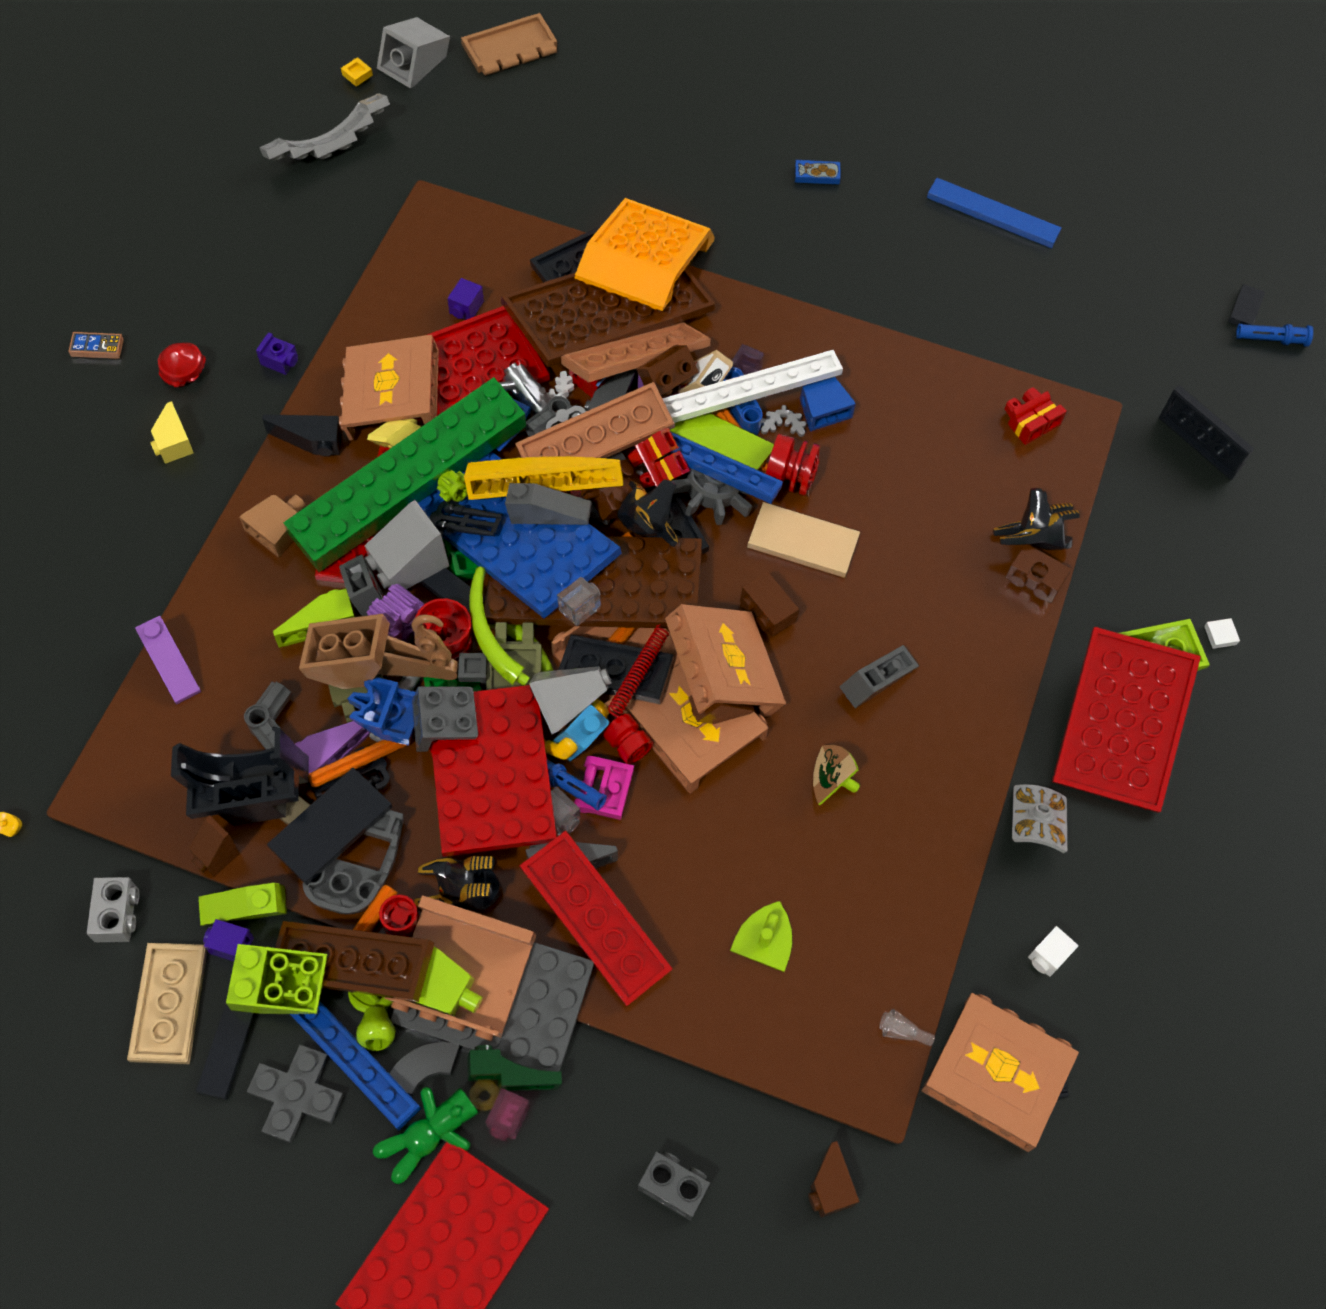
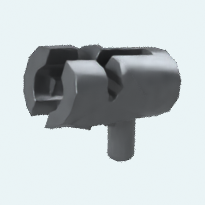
M513 363L504 370L506 376L503 378L504 382H499L506 391H511L519 402L530 406L531 411L529 414L532 417L548 406L551 398L546 392H539L542 386L535 381L523 364L517 365Z

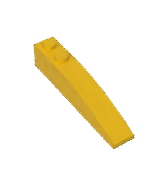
M526 457L470 462L464 475L469 500L506 497L509 483H535L557 491L623 486L624 484L620 460L594 457Z

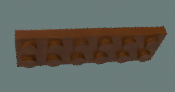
M283 921L275 948L327 954L322 988L419 1002L435 943L428 939Z

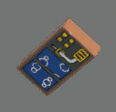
M73 332L68 352L71 357L120 359L124 339L122 334Z

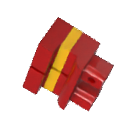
M1034 387L1023 394L1022 399L1025 401V404L1022 405L1014 397L1006 403L1004 408L1010 416L1008 425L1024 445L1060 426L1067 412L1061 404L1056 406L1051 401L1048 391L1041 394Z
M669 428L660 430L645 441L635 445L636 449L628 455L634 467L644 463L648 472L639 476L644 488L654 485L657 487L663 479L673 480L690 471L681 451L672 453L662 460L660 459L679 448Z

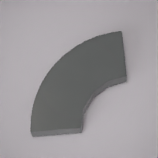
M436 1042L423 1045L401 1058L389 1074L409 1095L413 1096L418 1086L426 1079L439 1074H452L461 1046L451 1042Z

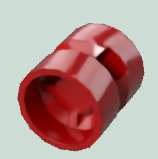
M629 713L620 715L605 728L603 737L612 748H618V755L625 764L632 765L651 750L654 742L644 730H639L640 725Z
M400 894L391 896L383 902L379 911L380 921L386 934L404 937L413 936L420 915L416 904L411 898Z

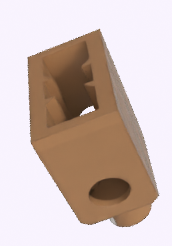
M271 495L240 516V520L247 533L277 557H280L293 542L283 522L301 511L306 505L298 495H294L286 503L278 496Z

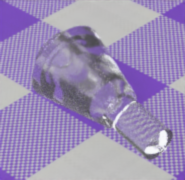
M892 1009L889 1013L885 1012L881 1018L879 1028L882 1029L883 1037L916 1040L932 1046L935 1035L918 1029L915 1024L895 1009Z

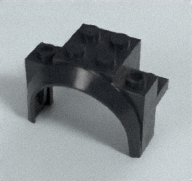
M272 727V730L275 732L274 747L259 752L212 754L197 751L178 743L172 747L171 777L187 788L186 816L190 819L219 815L231 825L237 826L285 818L286 803L299 801V784L308 783L309 756L296 746L281 728Z

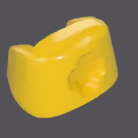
M0 812V833L8 837L15 836L22 827L21 820L9 813Z

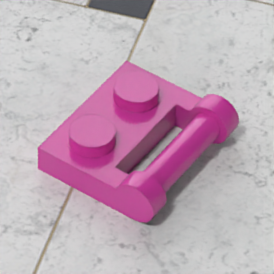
M587 756L584 764L586 771L583 782L593 787L597 770H603L604 774L599 792L607 795L604 806L598 811L580 799L574 800L572 808L580 813H593L621 820L634 772V765L595 756ZM580 789V792L585 795L587 794L586 791Z

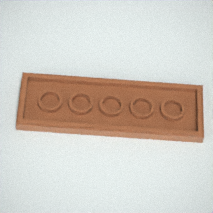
M680 322L659 330L561 356V364L587 382H592L638 368L674 345H687L690 352L709 347L710 338L684 322Z
M652 382L515 444L521 458L562 456L607 458L645 441L660 430L675 428V423L655 383Z

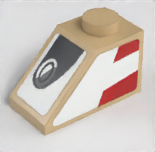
M717 350L694 361L699 373L692 376V380L689 383L679 386L678 392L683 393L722 382L732 368L733 362Z

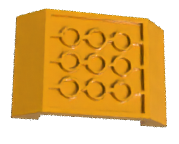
M625 198L588 241L577 268L575 279L583 281L585 284L602 288L609 293H615L631 301H637L653 309L663 311L672 299L676 280L698 251L706 252L715 237L708 227Z

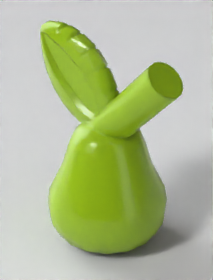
M348 992V997L353 1007L364 1012L356 1031L358 1043L371 1051H379L389 1047L395 1039V1027L386 1010L392 1004V1001L385 999V997L379 999L378 996Z

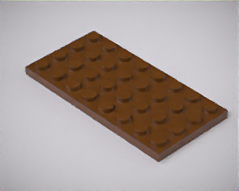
M685 268L674 283L672 299L663 311L653 309L637 301H631L618 294L609 293L602 288L585 284L583 281L575 279L576 272L501 296V304L547 367L561 363V356L659 330L715 310L716 305L687 268Z
M606 536L620 546L622 554L546 618H542L489 575L484 604L488 624L506 622L510 625L534 623V625L625 628H656L660 624L658 628L669 629L665 618L681 604L698 606L702 538H677L678 543L673 547L663 538Z

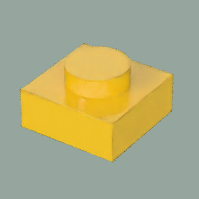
M358 57L341 68L342 75L355 86L373 76L372 69Z

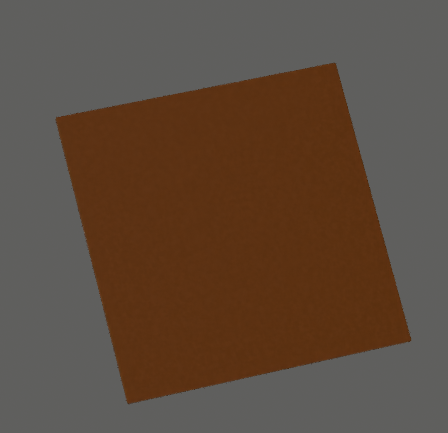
M417 181L280 415L342 416L340 397L343 396L341 378L345 374L343 358H346V347L425 336L464 321L465 319L456 318L449 313L447 299L461 278L481 285L483 288L484 302L475 316L503 306L501 304L502 295L543 283L530 266V259L586 232L429 182ZM687 265L686 268L716 303L714 311L683 321L710 338L709 347L690 352L694 361L717 350L733 362L732 367L740 369L746 375L834 350L843 368L842 375L835 377L856 403L853 417L810 431L800 402L802 386L756 400L763 413L762 419H767L766 412L768 411L776 412V410H781L782 405H786V410L792 411L793 414L800 413L802 415L800 421L806 422V427L804 428L805 435L800 437L796 432L791 434L790 429L792 425L790 424L789 427H786L784 423L787 418L781 417L782 425L777 426L775 423L776 431L774 433L769 430L767 434H762L760 429L759 434L756 436L772 444L775 443L778 434L795 438L794 450L799 451L802 443L807 441V454H810L813 444L820 445L818 470L806 496L799 495L801 483H797L793 493L789 492L790 480L785 479L772 505L859 531L860 534L846 576L843 578L747 548L761 506L765 502L752 495L739 493L741 497L752 505L751 511L746 518L731 505L724 508L725 516L722 525H716L713 508L700 505L697 511L691 515L709 545V552L701 555L698 606L746 611L740 602L742 587L768 571L799 608L797 622L773 637L767 631L761 630L756 622L786 704L770 717H764L768 726L767 736L764 741L760 737L756 738L699 780V787L690 794L651 748L642 759L632 764L634 765V772L621 820L593 813L577 812L572 807L574 800L578 798L560 787H550L556 836L558 837L566 830L574 842L617 847L618 861L598 867L596 870L672 967L669 973L628 1006H625L594 965L577 1021L894 1144H901L906 1135L1120 417L1122 404L1112 399ZM543 362L550 374V380L540 385L545 388L547 393H549V389H554L555 394H558L559 392L555 390L557 385L555 378L560 377V372L566 371L568 377L569 369L561 363L547 367ZM638 379L633 391L638 389ZM574 384L575 389L569 392L567 399L570 405L585 408L587 400L592 398ZM679 385L672 389L673 392L666 397L680 394L678 392ZM1032 387L1041 394L1048 391L1051 401L1056 406L1061 404L1067 410L1060 426L1024 445L1008 425L1010 416L1004 409L1006 403L1015 397L1022 405L1025 404V401L1022 399L1023 394ZM514 394L511 395L513 399L519 401ZM530 414L528 415L526 421L532 417ZM386 422L354 426L353 440H349L345 431H342L340 455H314L268 434L161 616L201 692L176 705L144 646L48 808L47 815L49 818L232 889L269 883L285 885L287 910L331 927L353 930L365 911L356 914H340L316 906L306 896L303 890V881L296 875L288 872L284 863L268 848L267 843L288 826L280 819L233 826L219 815L211 816L230 835L240 854L215 877L208 870L202 873L192 863L191 860L195 857L189 848L207 817L190 819L186 816L187 788L171 777L172 747L178 743L197 751L212 754H246L265 750L258 739L251 734L244 720V713L250 706L257 703L271 682H278L284 685L293 694L275 722L294 744L303 741L307 736L347 723L342 705L337 707L333 705L328 684L306 678L299 670L305 641L279 648L273 633L276 628L317 597L334 589H346L345 584L316 580V568L294 541L280 557H277L244 530L240 516L271 495L278 496L285 503L294 495H298L305 505L308 506L377 458L380 445L367 440L370 433ZM526 431L521 432L500 452L496 448L492 452L501 459L521 458L515 443L529 436ZM644 463L636 467L633 466L638 477L648 472ZM681 475L673 480L686 479V477ZM1031 488H1041L1043 491H1046L1050 506L1071 503L1073 510H1078L1080 518L1064 520V534L1072 537V548L1043 550L1029 544L1072 568L1051 603L1037 598L1033 593L1034 590L1027 586L1018 587L1006 578L1011 565L1025 544L1001 545L1000 537L1008 535L994 536L993 529L1022 520ZM687 492L678 493L687 508L692 498ZM589 518L588 523L605 536L621 537L629 532L633 537H643L628 530L618 518L610 519L608 525ZM487 573L483 583L484 598H486L489 574ZM472 580L465 583L471 587ZM420 583L406 589L424 604L440 599ZM380 587L383 596L390 592L388 588ZM351 602L354 616L361 617V614ZM471 625V653H483ZM534 625V638L541 644L553 670L557 671L560 662L552 654V641L557 634L563 631L567 632L574 626ZM490 628L492 634L495 637V630ZM507 636V642H516ZM415 638L412 641H410L409 644L417 646L415 644ZM904 645L919 667L869 701L854 708L840 689V686L858 670ZM383 675V679L395 681L398 684L403 677ZM421 677V680L413 690L414 692H416L418 687H425L423 677ZM752 705L754 712L760 714L758 705ZM541 711L544 739L552 741L564 727L552 734ZM264 718L257 719L254 724L262 723ZM604 730L581 754L570 762L567 759L562 760L546 754L548 760L555 764L564 765L567 773L583 781L586 771L584 764L587 756L625 763L618 755V748H612L603 737ZM415 731L409 746L407 745L381 757L387 762L386 770L390 779L387 787L379 792L392 804L391 811L402 813L404 816L396 862L384 885H388L396 890L397 895L408 896L413 901L421 898L422 895L426 897L439 895L436 876L419 874L418 868L421 865L436 859L451 858L463 860L471 856H492L495 858L494 870L492 871L502 884V894L486 910L469 911L533 931L537 935L535 943L589 959L519 866L527 860L526 849H529L530 846L442 856L433 760L429 749L428 752H416ZM368 736L350 754H353L358 748L368 747L377 742ZM822 745L841 746L850 752L856 761L859 770L851 779L859 783V789L853 793L841 786L825 802L819 805L813 787V773L817 757ZM597 770L593 788L597 791L600 789L604 774L603 770ZM373 771L369 774L364 775L363 777L370 779V776L377 774L378 772ZM378 773L379 776L381 777V782H382V781H383V777L381 776L380 773ZM308 783L299 784V797L311 805L317 800ZM573 785V788H575V789H577L578 791H580V788H579V787ZM363 834L336 859L380 871L390 842ZM780 901L787 913L792 929V948L784 972L730 951L742 924L756 911ZM417 907L418 913H419V915H420L421 912H422V909L419 908V907ZM381 921L377 923L372 931L373 933L386 934Z

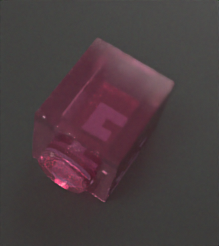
M501 1088L486 1120L487 1128L491 1129L489 1134L503 1141H506L507 1137L515 1140L530 1108L529 1100Z

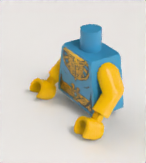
M597 698L574 717L552 741L544 739L546 754L562 760L567 759L569 762L576 758L610 723L606 719L609 714L607 706Z

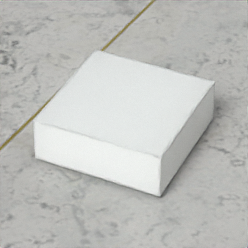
M1232 618L1207 622L1204 626L1212 649L1234 646L1240 642Z

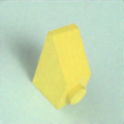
M171 401L165 405L151 430L155 441L150 442L156 456H162L165 464L194 453Z
M413 418L389 421L370 433L367 440L383 447L392 448L421 428V426L417 425L418 421Z

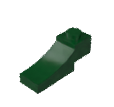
M491 1045L476 1046L475 1050H470L467 1056L468 1081L498 1080V1092L558 1090L562 1084L561 1071H543L518 1065L501 1056L500 1049H493Z

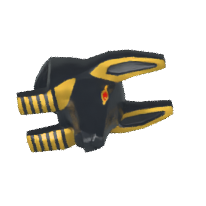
M663 479L656 488L647 494L640 484L631 480L629 486L632 488V491L623 500L617 513L618 519L628 530L637 535L660 536L668 544L675 547L678 539L668 524L667 519L677 485L670 480Z
M1031 488L1022 520L993 529L994 536L1008 535L1000 537L1001 545L1032 544L1043 550L1072 548V537L1064 534V520L1080 518L1078 510H1073L1071 503L1050 506L1046 491H1043L1041 488Z
M471 856L463 860L451 858L436 859L418 868V873L421 875L436 876L440 894L430 896L429 898L463 909L486 910L497 901L503 890L501 882L492 871L495 864V858L492 856ZM417 898L414 900V903L417 907L419 906L421 898Z

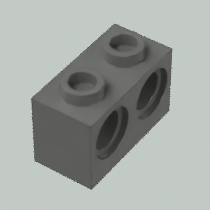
M664 1151L663 1155L656 1152L638 1184V1190L691 1221L709 1188L710 1183L705 1180L707 1176L696 1168L691 1167L690 1170H687L680 1166V1160L668 1152ZM659 1168L666 1169L670 1173V1180L666 1183H658L653 1177L654 1171ZM692 1184L697 1190V1196L693 1199L684 1198L680 1193L681 1186Z

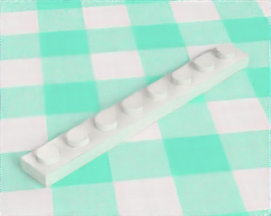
M830 350L662 399L674 423L842 375L843 368L834 350Z

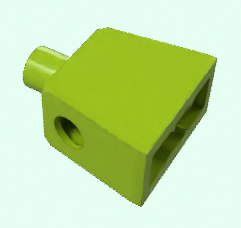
M434 947L419 1002L415 1003L454 1016L460 1006L475 1013L483 997L470 990L475 978L441 950Z

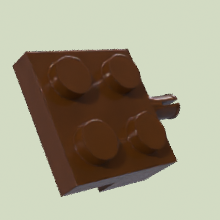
M629 459L620 461L623 486L581 490V497L584 496L583 499H592L602 521L618 518L617 513L623 500L632 491V488L629 486L631 480L643 487Z

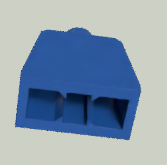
M836 377L802 386L800 402L810 431L853 417L856 403Z

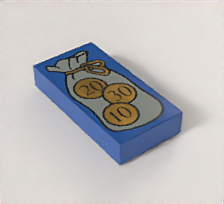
M795 161L796 183L840 184V162Z

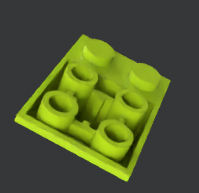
M238 944L226 1004L232 1011L259 1014H317L328 955Z

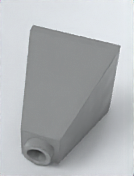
M600 666L538 672L534 674L529 683L552 734L558 732L606 692L608 685L612 684L606 668L601 670Z

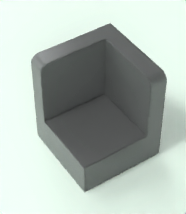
M459 653V682H481L482 690H486L487 658L484 653Z

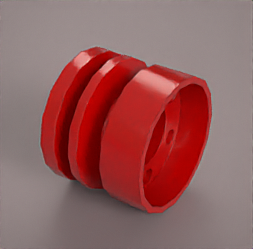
M778 434L770 455L766 474L783 481V483L785 479L790 480L789 492L791 493L794 492L797 483H801L799 495L806 496L818 470L820 445L813 444L810 454H807V441H804L799 451L794 450L795 438Z
M444 598L427 602L418 610L416 617L419 615H431L439 618L444 623L443 627H439L434 623H424L423 626L437 633L451 652V659L459 663V653H471V616L466 607L458 601Z

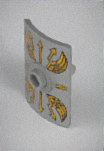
M1015 785L1013 792V841L1039 843L1052 847L1062 853L1067 852V798L1061 793L1043 786Z

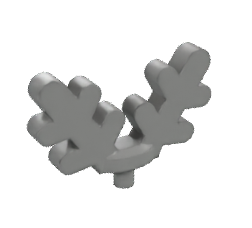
M782 405L781 410L766 412L767 419H762L761 425L763 427L761 428V433L767 434L769 430L774 433L776 431L775 423L777 426H781L783 422L781 417H785L787 419L784 425L786 427H789L790 424L792 425L790 433L795 434L796 432L798 436L803 437L805 435L804 428L806 427V422L800 421L802 418L800 413L793 414L792 411L786 410V405Z

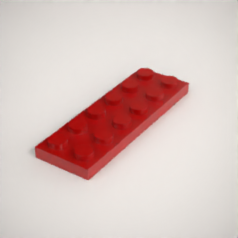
M566 830L519 866L625 1006H628L672 970L666 959Z

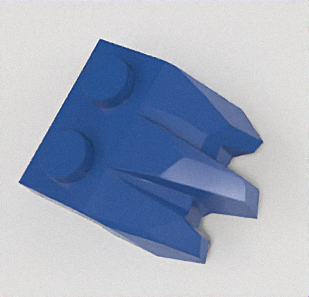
M375 678L364 681V686L368 693L353 692L347 698L350 704L360 709V711H353L349 718L383 740L409 746L414 734L412 700L415 692L401 689L398 682L387 679Z

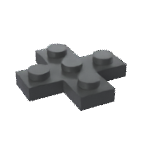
M299 1045L287 1073L259 1063L247 1093L274 1103L262 1129L264 1134L292 1144L304 1114L330 1124L333 1123L344 1094L317 1084L329 1058L327 1054Z

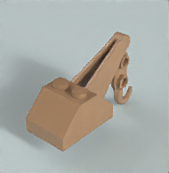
M384 614L310 623L299 670L306 678L341 689L365 687L364 681L373 680L377 674L454 680L458 676L459 663L451 659V652L437 633L423 626L424 623H434L439 627H443L444 623L439 618L431 615H419L413 619L411 626L415 634V644L417 645L415 646L388 636L390 622Z

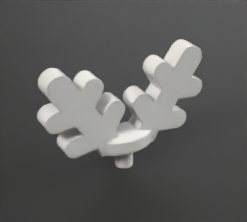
M566 371L560 372V377L555 378L557 384L555 390L559 393L555 394L554 389H549L547 394L550 398L563 396L567 399L569 392L575 389L572 383L573 378L571 376L567 377ZM540 388L539 392L545 393V388Z

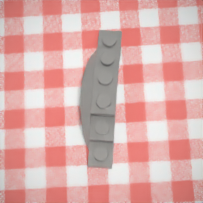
M378 93L359 101L351 114L341 124L321 136L303 141H289L278 138L259 147L264 157L272 160L284 157L285 152L287 156L293 159L296 158V160L307 157L309 155L308 152L319 159L328 158L332 155V151L351 147V143L357 140L355 132L366 130L368 128L367 125L373 123L371 114L376 115L383 112L384 107L390 105L386 95Z

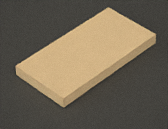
M763 502L747 548L845 578L860 532Z
M147 943L127 1057L129 1062L190 1064L207 958V950L204 945Z

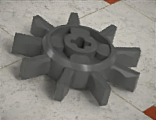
M689 468L690 471L682 475L686 479L672 481L677 485L674 494L687 492L692 498L688 503L685 513L689 517L702 505L707 508H713L716 525H722L725 507L731 505L745 518L751 511L752 505L739 495V493H747L692 468Z

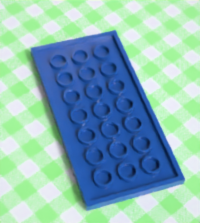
M491 451L477 462L501 460V458ZM438 489L418 503L429 519L430 514L437 510L441 502L445 501L439 496L440 491ZM467 495L462 501L458 502V505H463L465 508L503 514L500 529L495 534V537L460 532L448 533L446 530L443 537L477 566L484 567L487 574L542 618H546L622 554L620 546L589 523L588 525L511 524L505 505L506 497L469 500ZM445 511L443 512V515H447V516L460 517V518H463V517H464V516L455 515V513H453V514H446ZM470 516L469 518L493 523L496 518Z

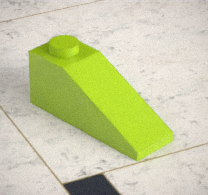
M334 589L320 595L276 628L273 633L278 647L305 641L310 623L354 618L347 590Z
M278 883L261 884L200 896V926L212 925L215 919L233 922L287 914L285 885Z

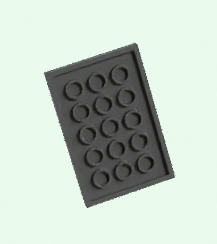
M534 942L502 1037L493 1036L492 1041L475 1036L476 1030L466 1026L464 1032L447 1026L448 1020L437 1017L436 1022L419 1017L420 1011L410 1007L408 1013L394 1009L391 1022L473 1050L479 1045H491L493 1049H500V1054L504 1058L528 1068L543 1071H561L594 969V963L592 960Z

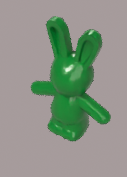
M424 1087L421 1090V1099L426 1119L413 1122L404 1133L385 1139L375 1145L373 1155L376 1158H387L404 1148H407L409 1151L393 1169L391 1175L393 1183L400 1184L407 1180L420 1159L436 1149L440 1139L465 1151L469 1150L470 1142L455 1133L454 1130L476 1116L478 1111L461 1088H458L446 1101L436 1108L432 1089Z

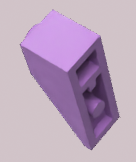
M161 616L135 627L176 705L200 693V688Z
M352 721L307 736L303 741L297 742L295 745L309 756V773L348 756L371 732Z

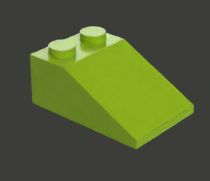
M1191 619L1119 633L1199 655L1201 658L1197 671L1210 665Z

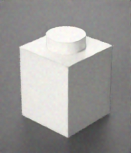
M1056 926L1028 958L1032 961L1035 969L1051 977L1078 945Z

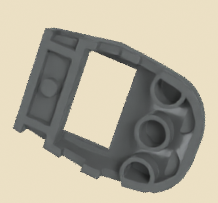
M389 810L364 833V835L390 842L380 871L335 859L308 885L303 882V890L308 899L320 908L340 914H356L365 911L385 884L396 862L404 821L403 814Z

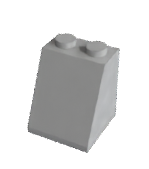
M417 17L383 27L377 69L407 87L412 88L446 58L450 36Z
M416 500L410 502L365 545L368 554L365 560L371 571L376 570L378 572V580L384 589L391 587L392 584H400L405 589H408L442 569L449 567L441 534Z

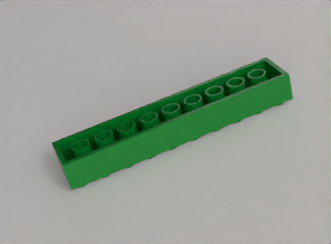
M493 377L283 522L288 535L316 570L321 572L385 527L410 502L416 500L419 503L436 491L438 480L442 474L451 470L455 473L458 471L463 472L466 470L468 463L477 462L526 427L525 413Z

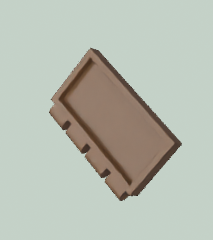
M540 13L461 37L462 46L477 72H483L485 76L499 72V66H501L502 70L519 65V60L524 64L539 59V54L545 57L557 53V40Z

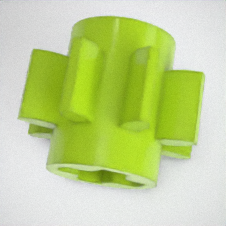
M451 470L440 476L437 489L440 491L439 496L446 502L450 501V499L459 502L468 495L464 474L461 471L455 473Z

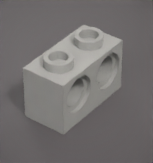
M129 877L94 878L87 926V935L94 942H130L131 932H134L136 928V917L133 915L134 904L139 902V888ZM122 891L119 899L111 901L112 896L116 892ZM119 919L118 924L114 928L107 929L108 924L112 920Z

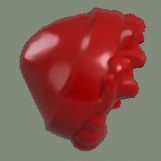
M171 344L159 355V376L165 383L176 388L179 386L183 387L186 382L192 383L197 380L199 374L204 369L206 358L194 344Z

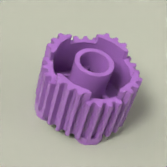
M392 584L388 588L390 592L386 596L384 595L382 600L377 598L375 601H372V605L369 606V610L366 613L368 616L384 614L390 622L388 636L409 643L415 638L411 626L412 621L424 603L400 584Z

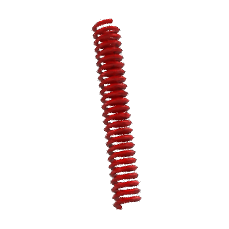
M660 624L652 632V635L608 706L609 712L615 717H619V715L613 713L610 708L618 714H623L627 703L634 696L635 690L638 689L637 686L644 679L643 676L650 669L649 666H651L655 656H657L661 646H663V643H665L669 636L665 629L658 628Z

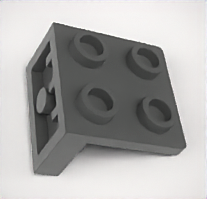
M472 687L417 688L412 700L416 752H428L432 741L477 739L478 729Z

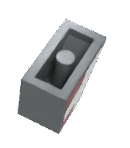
M361 554L340 565L339 568L349 599L361 616H368L366 612L369 610V606L372 605V601H375L377 598L382 600L383 593L364 556Z

